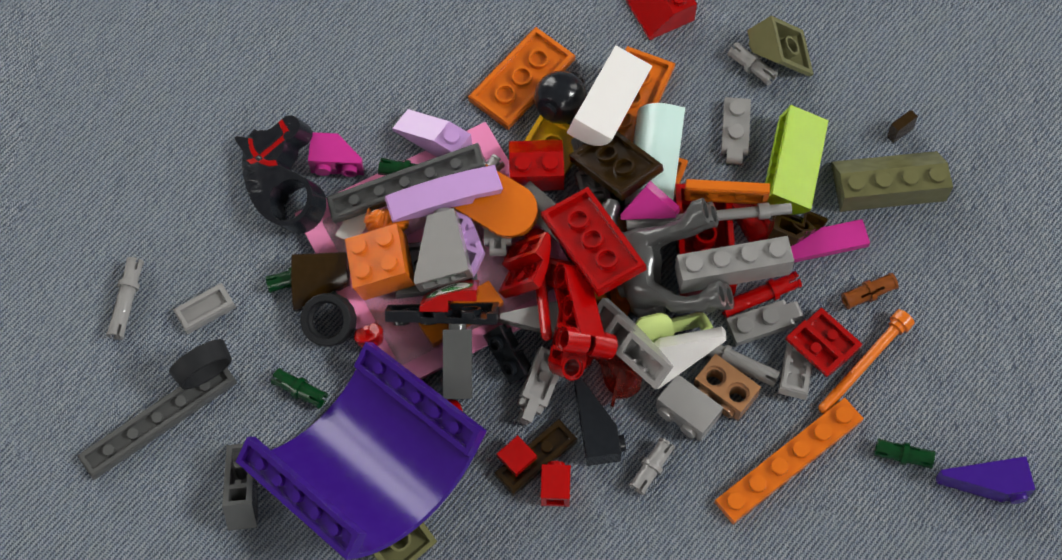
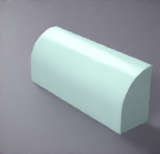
M666 103L646 104L638 109L633 143L663 164L664 171L653 178L651 182L673 200L685 107ZM648 183L627 197L624 206H628Z

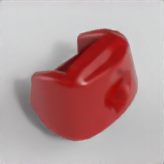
M374 322L357 329L354 339L361 348H363L365 342H373L379 346L384 340L383 328Z

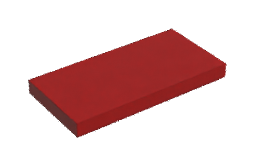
M589 187L541 212L543 221L598 297L647 270L644 261Z

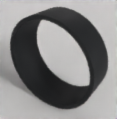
M216 339L206 342L183 355L171 366L169 373L182 389H192L210 381L223 372L230 365L232 358L224 340Z

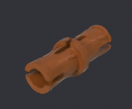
M890 272L876 280H866L862 282V286L841 293V299L846 309L849 310L866 301H876L878 296L898 289L899 284L895 275Z

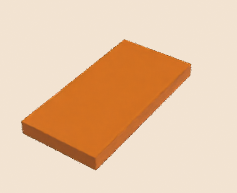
M535 27L468 96V101L509 130L535 103L534 93L539 81L551 72L565 71L575 61V55Z
M627 46L625 51L652 65L617 130L633 142L638 109L646 104L660 102L675 69V63Z

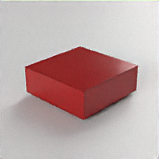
M517 435L497 453V458L517 477L537 459V455Z

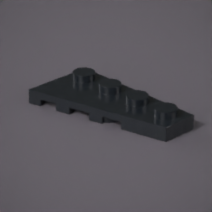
M499 302L450 303L448 312H419L420 304L388 305L385 309V322H393L395 326H404L410 323H421L422 325L437 323L497 325L500 313Z

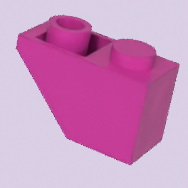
M313 132L308 155L311 173L320 176L342 174L346 177L364 175L365 170L362 158L338 133Z

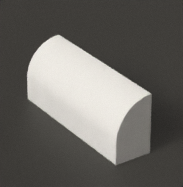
M615 45L566 133L589 145L603 146L610 143L652 65Z

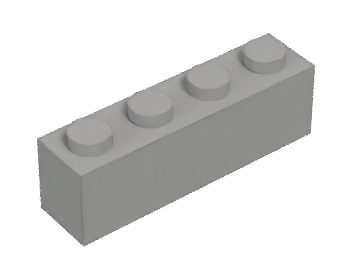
M788 236L679 254L676 257L675 272L680 293L682 294L704 290L710 283L718 280L722 283L734 285L790 275L794 258Z

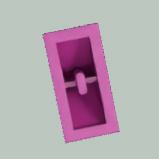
M649 181L620 216L621 220L676 218L680 208L653 182Z

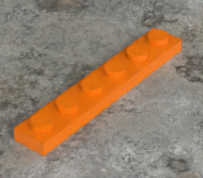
M843 398L719 496L714 503L734 525L862 423L864 418L846 398Z

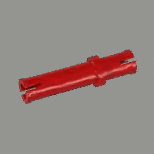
M793 271L790 275H785L776 280L771 278L766 280V284L733 297L734 309L724 310L723 316L729 318V316L770 299L774 301L780 299V295L801 288V280H796L799 275L796 271Z

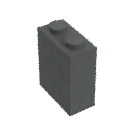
M449 324V330H443V397L445 399L473 398L472 329H466V324Z

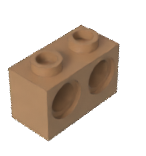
M716 353L694 381L696 388L723 407L722 414L728 418L733 417L737 421L740 420L756 400L761 386ZM709 377H716L721 383L719 385H711L707 379ZM739 394L744 400L734 402L731 400L730 395Z

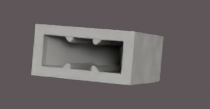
M439 208L433 214L427 215L414 275L415 286L420 292L473 278L460 219L454 208Z

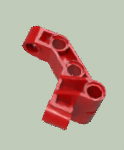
M550 258L546 272L547 286L554 288L559 314L548 366L553 374L572 381L580 378L583 374L588 356L612 359L617 352L618 341L614 334L603 330L594 291L576 265L572 264V262Z

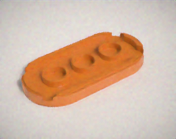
M498 171L497 173L503 187L501 194L475 198L472 204L451 207L455 211L467 215L472 221L495 235L506 239L519 235L521 237L527 234L535 226L538 219V205L531 191Z

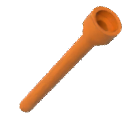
M898 309L890 317V327L819 404L818 410L820 413H826L837 403L898 334L907 333L913 327L915 322L907 312Z

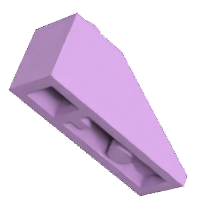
M409 109L392 128L395 133L436 157L472 145L471 134L450 121Z

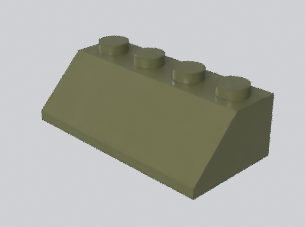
M938 151L831 162L840 212L947 201L953 189L948 162Z

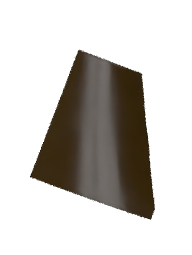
M811 211L803 213L801 217L791 214L771 216L766 239L788 236L790 246H793L824 227L828 218Z
M346 252L292 255L291 285L293 310L295 312L301 311L306 302L314 296L340 291L350 286V269Z

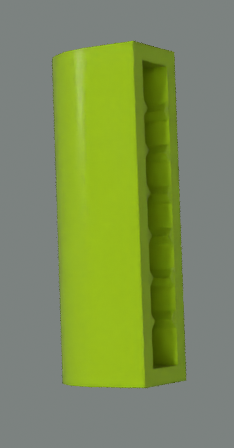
M790 105L779 116L765 183H770L768 198L770 205L791 203V215L803 214L812 209L829 120L793 105Z

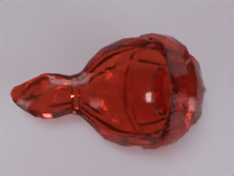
M616 354L612 359L590 357L599 362L605 385L613 393L610 408H614L616 399L630 398L640 390L643 378Z

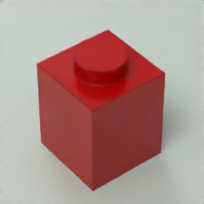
M550 461L548 464H542L541 506L570 507L571 465H565L562 461Z

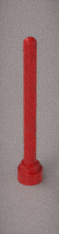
M538 228L532 229L525 234V239L545 231ZM545 275L541 287L536 289L541 338L544 341H549L552 338V328Z

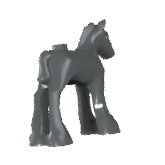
M608 198L602 206L617 225L621 205L618 200ZM704 198L692 201L683 216L675 222L662 226L638 227L622 232L644 261L647 268L646 271L617 286L620 297H626L630 311L635 317L640 318L655 313L665 314V307L671 312H677L678 314L689 312L711 313L717 310L734 309L731 287L728 283H722L720 280L710 283L700 294L687 297L676 295L660 283L662 267L661 247L670 242L695 236L705 230L718 226L717 210L712 201L706 203Z

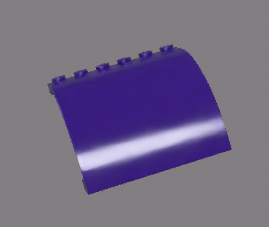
M365 342L354 364L356 370L337 400L314 424L294 439L272 450L256 437H247L235 461L345 560L358 559L382 551L407 536L429 518L459 483L487 432L486 429L373 342Z

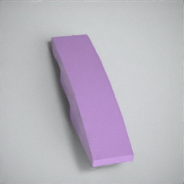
M495 165L447 175L386 195L385 201L392 223L426 217L433 214L439 208L472 204L475 198L501 194L503 187Z

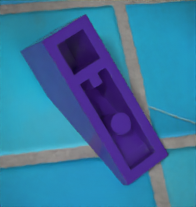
M1026 456L943 469L936 477L937 484L998 502L1010 501L1011 504L1026 502L1029 496L1036 490Z

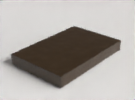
M618 131L612 141L606 145L594 146L585 143L569 154L570 161L622 201L664 171L662 163Z

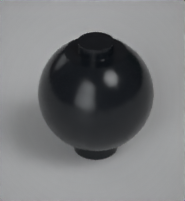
M554 71L547 74L539 81L535 89L534 102L537 111L543 118L552 123L563 124L573 121L587 96L584 80L576 72Z

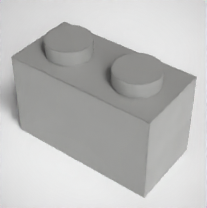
M680 375L670 382L656 402L657 412L663 419L668 422H675L680 426L683 434L691 439L695 437L700 442L719 420L723 411L721 405Z

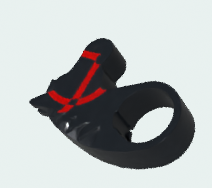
M288 115L268 130L257 131L254 129L247 138L236 136L235 141L243 151V177L248 195L257 211L276 225L292 233L303 234L314 229L322 220L326 210V196L317 184L291 171L298 157L299 149L310 142L313 132L308 124L295 116ZM301 188H306L307 201L305 207L298 216L291 220H286L284 204L290 198L289 195H292Z

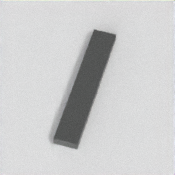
M478 143L472 144L326 197L332 221L337 224L365 214L368 208L373 211L387 206L385 201L386 195L447 175L486 167L480 145Z
M226 368L219 375L198 387L187 390L178 387L78 454L77 457L92 479L95 480L236 385L237 381L228 368Z

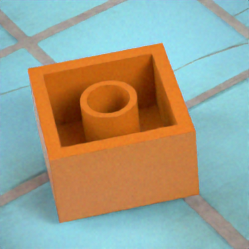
M397 223L345 239L352 287L363 300L415 286L408 239Z

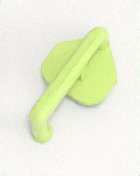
M695 312L670 318L664 313H655L640 317L635 322L653 343L659 338L673 336L674 333L698 327L700 330L714 328L707 315L703 312Z

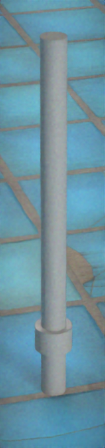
M769 202L757 203V206L717 210L718 221L758 217L759 220L770 219L771 216L792 214V204L770 205ZM684 213L678 214L676 218L626 220L627 230H633L638 227L662 226L677 221Z

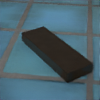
M558 419L528 444L537 455V459L517 477L505 465L495 471L494 476L514 496L541 473L542 464L556 461L576 444L578 439Z

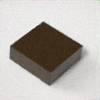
M912 110L905 113L891 124L887 137L895 143L914 128L918 116Z

